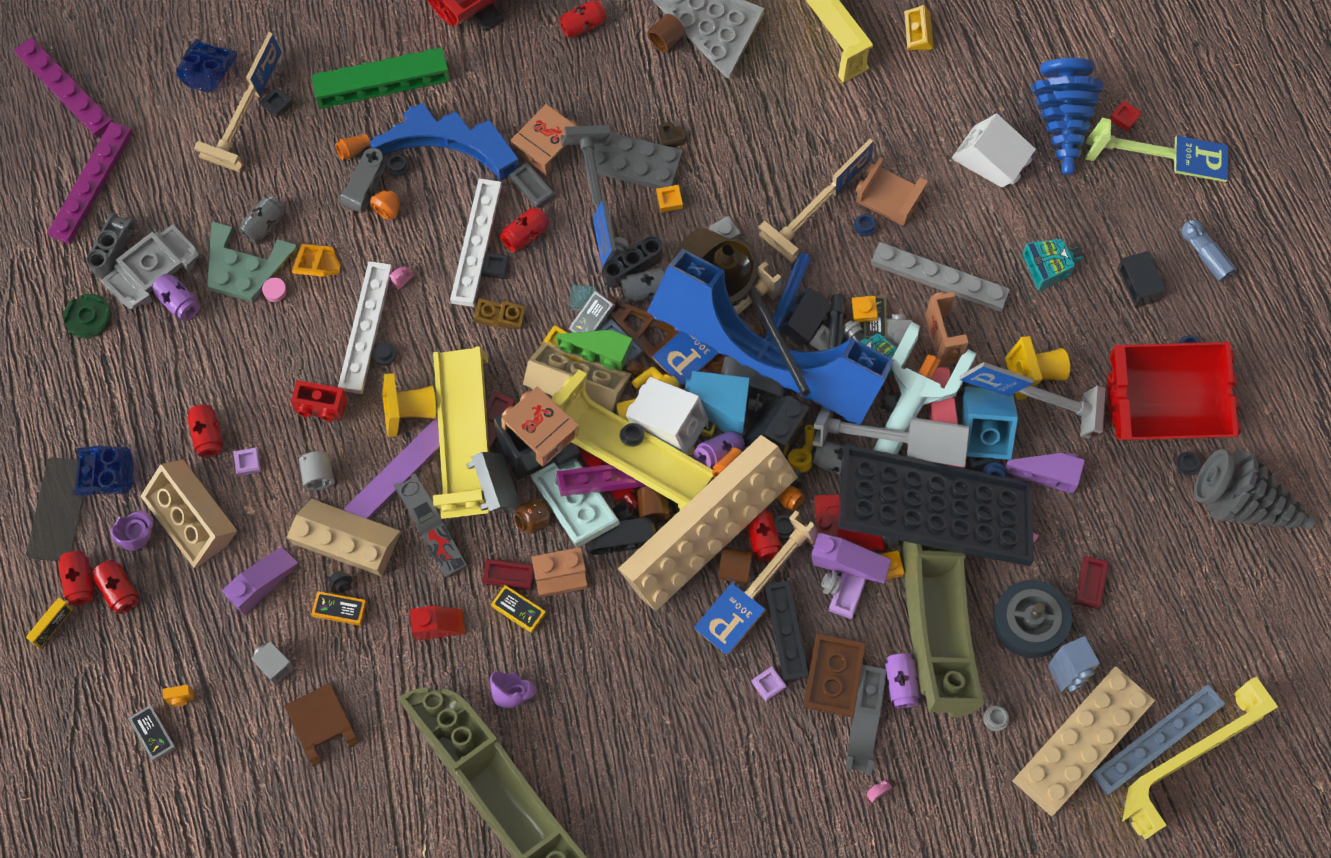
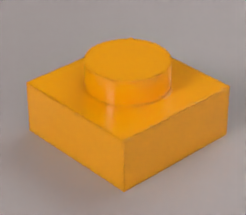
M679 185L656 189L660 213L683 209Z
M875 296L852 298L854 322L877 321Z
M899 551L879 554L891 559L886 580L904 576Z
M189 685L163 689V699L173 707L185 706L188 701L195 700L194 690Z

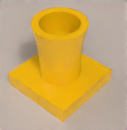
M1030 336L1021 337L1005 357L1008 370L1032 378L1033 384L1031 386L1034 387L1042 380L1065 381L1069 377L1070 361L1065 349L1059 348L1035 354ZM1021 392L1015 393L1017 400H1023L1028 397Z
M394 373L384 374L382 397L387 437H397L400 418H436V399L433 386L396 392Z

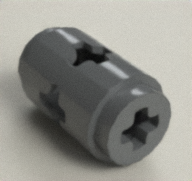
M268 195L266 198H262L241 221V226L238 230L250 242L256 244L258 241H262L284 217L283 213L286 209L276 198ZM257 211V216L252 217L254 215L253 212ZM271 221V228L266 229L268 227L267 223Z
M657 268L629 275L626 279H622V289L626 301L636 303L654 298L667 269Z
M826 440L822 447L817 446L812 464L818 465L817 468L841 475L842 452L839 450L840 448L843 449V445Z

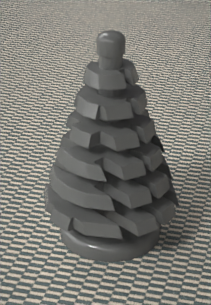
M1220 449L1215 451L1203 464L1195 482L1194 497L1197 502L1207 505V510L1212 512L1209 514L1212 518L1220 521L1226 520L1245 524L1260 523V525L1265 526L1270 524V526H1284L1286 528H1297L1300 525L1307 530H1311L1315 526V517L1303 513L1306 511L1305 507L1295 500L1291 492L1286 491V487L1282 483H1277V478L1273 476L1270 470H1266L1260 461L1255 460L1256 457L1245 450L1242 452L1239 450L1232 454Z

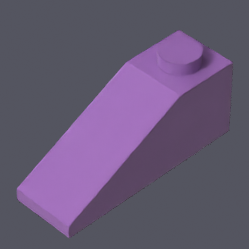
M1056 453L1008 460L1005 468L1008 475L1073 494L1078 487L1085 460L1072 453Z
M818 533L811 554L813 565L884 584L891 564V559L842 538Z
M280 547L240 573L222 592L245 616L299 563L286 550Z

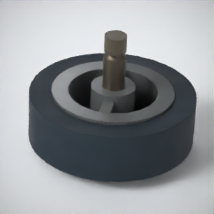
M1024 580L1010 586L1002 594L993 613V626L1000 642L1012 653L1026 658H1040L1053 653L1066 639L1072 624L1071 609L1064 595L1054 586L1039 580Z

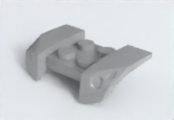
M172 224L161 234L151 232L117 258V264L114 265L115 269L101 279V282L122 304L129 309H134L139 305H147L153 302L149 293L153 290V283L158 277L163 274L173 275L181 267L190 272L194 268L195 261L200 258L201 253Z

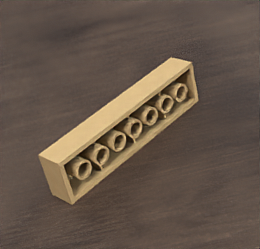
M760 435L624 562L618 570L639 597L657 611L798 478L779 447Z

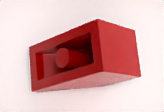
M442 606L410 609L412 634L416 641L465 634L462 609Z

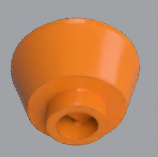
M391 190L388 192L382 191L371 197L370 205L381 217L391 220L397 217L400 208V198Z

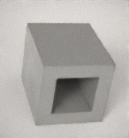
M271 641L259 646L251 658L274 685L278 684L294 669L292 664Z

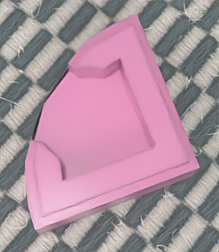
M406 266L400 267L390 274L392 284L398 290L414 276V272Z
M884 780L881 784H876L870 788L867 797L873 803L890 791L892 786L887 780Z

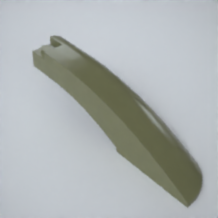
M902 541L907 607L921 694L926 695L929 712L949 713L950 718L974 713L983 706L984 700L970 633L964 558L966 556L960 552Z
M429 687L415 689L398 697L400 703L434 752L513 858H587L547 809L502 748L497 738L465 699L448 689L436 690L429 689Z

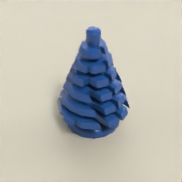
M1062 58L1044 62L1040 65V73L1043 77L1048 78V80H1040L1031 85L1033 94L1038 96L1036 98L1037 106L1044 110L1040 114L1042 120L1048 122L1046 124L1047 133L1055 135L1051 138L1053 147L1062 148L1055 151L1058 160H1063L1061 169L1064 175L1075 173L1074 160L1080 158L1081 150L1074 148L1084 145L1086 138L1080 134L1088 132L1090 123L1085 121L1092 119L1095 112L1093 107L1099 101L1098 93L1102 91L1104 86L1103 81L1089 78L1088 75L1094 71L1095 64L1088 59Z

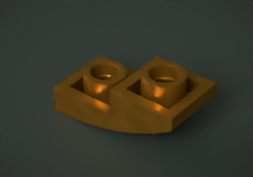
M479 298L473 322L492 327L520 329L525 306L507 301L499 304Z

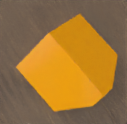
M302 244L292 273L323 277L337 275L340 272L341 265L333 247Z

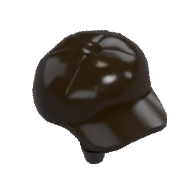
M697 228L692 231L674 252L673 259L683 248L725 271L726 290L733 306L740 304L741 300H746L748 291L757 284L756 280L760 279L758 275L759 260L757 254L748 244L742 240L726 238L705 228Z

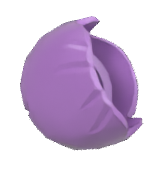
M139 510L127 517H119L110 530L111 538L125 550L137 551L143 548L151 536L152 516L146 511Z
M495 671L491 674L490 687L494 703L500 707L515 708L522 705L527 699L533 698L537 693L535 685L528 680H522L516 672L506 674L501 671Z

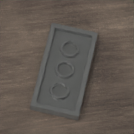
M610 132L605 144H594L595 149L593 150L599 175L654 189L673 186L683 156V150ZM586 163L584 164V171H587Z

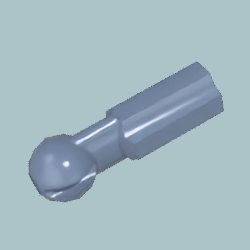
M1189 220L1183 225V238L1191 243L1199 253L1198 256L1219 282L1224 281L1235 273L1237 268L1218 244L1210 238L1200 221Z

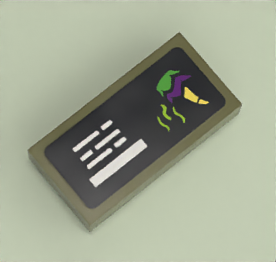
M875 296L878 318L877 321L863 322V335L870 339L875 334H880L887 340L886 296Z

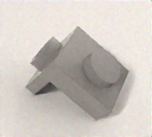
M892 314V318H887V340L896 348H898L912 322L911 319L906 318V314Z

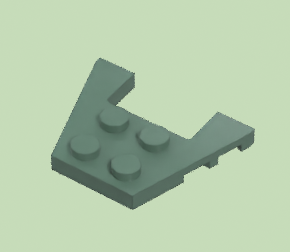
M212 222L208 288L213 292L254 302L262 292L265 281L272 278L279 269H282L286 260L298 250L296 244L278 239L269 259L227 249V246L233 235V228Z

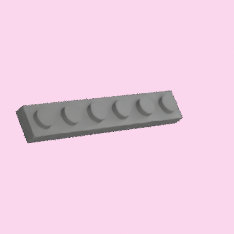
M879 242L871 261L872 266L947 293L954 292L955 296L1002 312L1010 291L1009 288L881 242Z

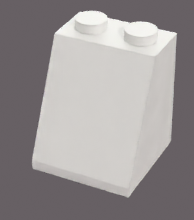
M996 113L972 128L952 159L996 185L1004 187L1008 184L1013 185L1021 177L1020 171L1032 161L1033 158L1031 156L1036 149Z
M649 377L646 384L641 386L638 397L634 403L630 404L626 414L630 423L638 424L642 430L686 455L690 452L709 420L699 396L652 377Z

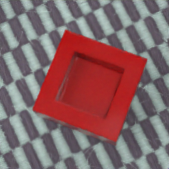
M1123 100L1112 113L1110 119L1111 122L1128 132L1139 119L1142 112Z

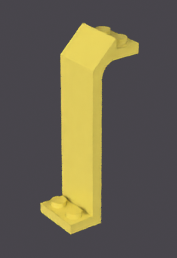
M806 0L844 50L838 75L840 80L844 83L868 70L867 58L873 43L839 0Z
M480 346L458 351L433 352L443 494L433 496L434 506L440 509L441 519L489 513L488 509L481 511L480 505L486 503L476 470L475 468L467 469L466 466L467 463L472 461L471 456L480 452H490L483 364L488 363V354Z
M580 369L574 376H569L560 391L553 395L551 400L579 425V435L571 441L572 443L678 503L680 510L714 479L711 468L644 430V439L640 445L630 447L623 444L620 440V431L630 422L589 398L585 390L587 373Z
M1257 676L1249 680L1234 693L1238 706L1247 712L1245 715L1141 776L1128 787L1122 822L1131 817L1134 830L1140 836L1143 835L1145 840L1167 826L1149 799L1148 792L1150 786L1262 720L1264 715L1278 707Z

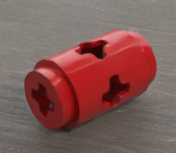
M591 0L563 13L562 17L558 18L564 35L567 38H575L603 25V22L607 20V16L600 1ZM577 9H583V11H581L580 13L575 14V12H577ZM585 24H586V25H588V24L591 25V26L588 27L589 29H583V30H582V28L585 26Z
M539 208L528 209L503 229L500 238L511 252L521 251L547 230L549 220Z
M201 404L190 408L187 420L195 452L202 458L220 454L223 441L216 411L209 404Z
M765 508L746 526L753 555L757 557L759 562L772 561L782 549L773 515L769 512L768 508Z
M72 551L62 554L59 557L58 567L62 580L64 599L68 601L70 606H79L92 602L95 591L88 557L85 556L83 551Z
M108 560L93 570V579L112 611H115L116 614H123L138 605V594L130 581H128V577L119 563H116L115 560Z

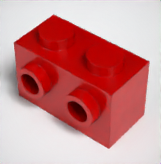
M297 380L290 402L295 412L302 417H311L312 415L320 417L322 420L333 422L334 420L342 421L348 399L343 388Z

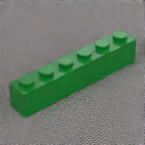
M432 48L424 52L408 53L400 57L385 58L376 62H365L357 66L342 67L338 70L322 71L311 75L319 109L450 82L442 48Z

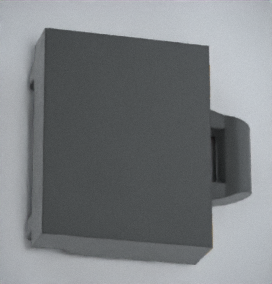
M480 452L471 456L472 461L466 464L467 469L475 468L486 503L480 505L481 511L488 509L492 513L508 514L516 511L520 501L504 454Z

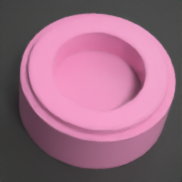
M270 278L263 284L262 291L268 301H281L287 294L285 283L279 278Z

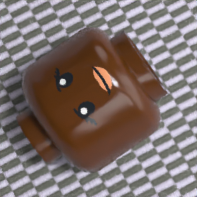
M535 498L518 506L514 514V520L520 531L533 534L549 526L552 511L547 503H543L540 499Z

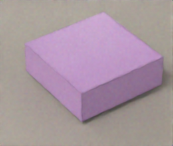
M257 447L233 452L237 476L262 472L259 449Z
M772 666L751 681L765 702L787 688Z

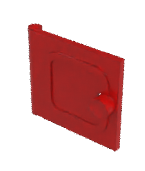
M839 494L814 496L816 529L818 533L842 538L870 551H886L883 537L838 528Z

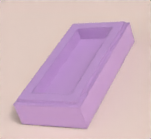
M842 573L840 586L833 596L828 611L852 619L866 579Z

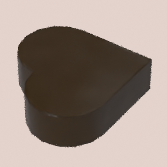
M664 122L659 126V137L662 145L673 148L681 146L686 142L687 135L683 128L675 127L670 122Z

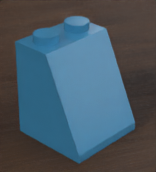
M692 371L691 379H686L685 391L699 396L710 422L716 425L715 428L724 433L727 431L737 432L742 437L749 378Z
M964 387L961 406L962 425L970 426L967 456L1011 460L1018 420L1013 394L1005 396L984 388Z

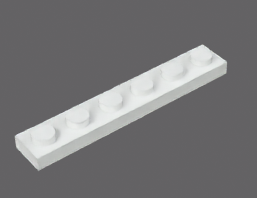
M478 180L450 298L451 304L474 307L502 184L499 181Z
M368 262L338 385L339 388L344 389V392L363 394L390 281V274L392 273L391 264Z

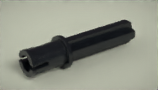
M834 294L831 297V310L828 313V318L830 319L828 349L839 346L843 342L844 320L847 317L845 312L846 298L843 294Z

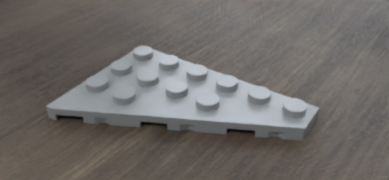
M653 0L665 14L675 16L682 23L686 31L685 35L728 79L731 78L764 14L763 7L745 0Z

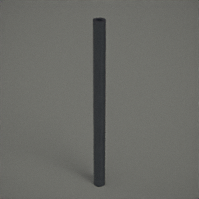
M756 288L750 289L748 294L801 395L808 396L811 391Z

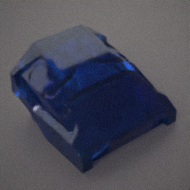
M196 39L186 50L181 63L176 68V76L187 87L206 93L218 88L220 81L234 63L237 51L223 49Z
M126 446L77 448L79 455L75 489H73L74 495L128 494L132 488L134 462L129 448Z

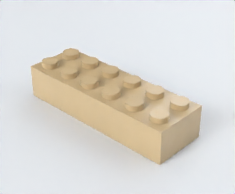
M1115 666L1013 779V782L1052 817L1155 700Z

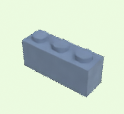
M1084 636L1063 645L1047 666L1060 691L1064 692L1069 689L1070 693L1084 687L1083 684L1089 681L1088 677L1095 674L1094 670L1100 663Z

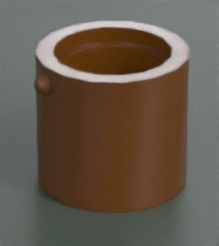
M666 14L647 31V36L656 49L666 53L685 36L686 31L682 23L675 16Z
M648 486L637 490L639 518L653 517L656 519V523L664 522L671 518L669 498Z
M728 546L723 548L718 579L721 582L726 580L747 584L752 552L729 549Z

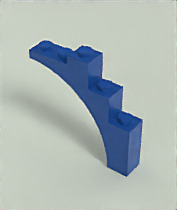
M423 103L412 106L407 112L403 113L405 122L396 124L391 130L384 134H379L369 141L371 148L379 149L383 156L413 147L433 146L456 150L486 165L500 181L509 177L510 173L519 168L517 156L490 120L479 123L472 130H469L455 111L444 115L436 122Z

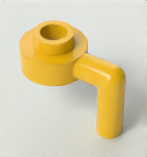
M650 367L632 381L636 389L646 383L649 377L677 388L680 387L678 380L674 376L662 375L655 367Z
M813 425L805 426V444L802 449L792 450L788 455L790 466L801 473L808 471L812 467L811 451L814 448L813 440L815 438Z

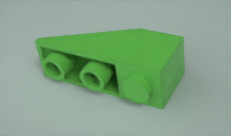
M612 330L556 335L557 347L561 351L568 354L573 352L588 362L596 361L613 371L615 369L623 370L633 348L631 337Z

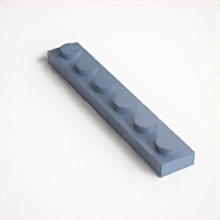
M1207 684L1096 770L1092 776L1107 795L1111 794L1215 713L1225 703Z

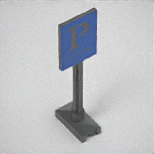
M609 125L565 127V135L560 137L562 146L580 145L581 151L584 153L592 200L596 208L593 223L603 268L604 264L613 257L616 247L607 200L602 198L593 150L595 149L594 144L606 143L610 135Z

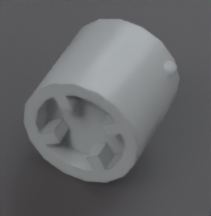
M316 451L307 453L299 458L304 489L311 491L322 490L335 483L329 453Z

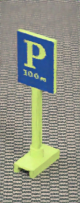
M1106 118L1100 120L1086 139V144L1092 145V147L1086 154L1085 160L1094 161L1103 148H1117L1174 159V173L1222 182L1228 180V145L1176 136L1175 149L1119 139L1111 135V119Z

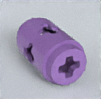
M163 274L153 283L154 295L177 319L187 321L198 313L200 305L197 298L176 276Z
M727 431L699 444L694 451V459L713 470V466L728 454L732 448H737L743 452L745 450L744 440L737 432Z
M902 653L887 657L888 663L885 666L889 681L890 699L894 703V708H909L919 705L921 694L919 682L917 681L916 662L912 659V654ZM902 676L907 678L904 686H900V683L897 682L901 681Z

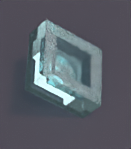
M571 285L569 310H582L594 293V286Z

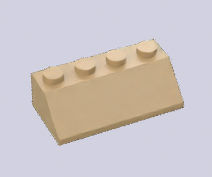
M544 342L528 361L523 385L530 387L532 390L538 386L544 393L550 394L553 397L564 386L567 378L574 376L580 369L587 373L585 390L589 398L614 413L616 411V404L620 403L622 394H624L630 380L631 373L617 369L614 371L609 370L601 363L596 361L588 362L578 354L573 352L571 354L565 353L559 347ZM567 354L569 356L583 360L584 363L574 362L571 359L565 357L564 355Z
M184 460L161 464L141 494V498L193 568L199 567L227 547L237 532L236 528Z
M310 499L296 514L286 538L296 546L382 577L401 531Z

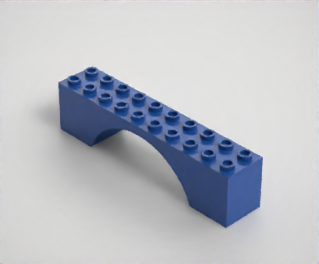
M682 248L669 264L647 313L653 315L658 321L674 326L677 331L689 334L698 342L715 348L720 354L736 359L741 365L755 369L760 375L772 378L784 388L800 393L776 345L753 332L733 308L726 290L725 271ZM853 338L839 346L823 351L801 352L789 350L811 391L808 396L802 397L807 400H813L821 404L824 409L834 411L843 416L848 422L858 425L864 419L894 362L893 359Z

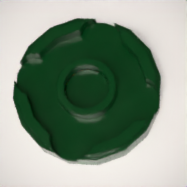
M95 294L80 295L81 297L69 301L64 309L63 321L72 335L82 339L94 338L102 334L110 325L111 310L102 297Z

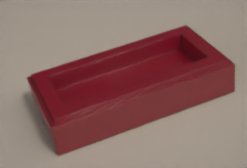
M1089 556L1083 557L1074 604L1100 609L1109 561Z
M486 559L482 584L499 587L506 585L509 588L531 591L534 577L533 565Z

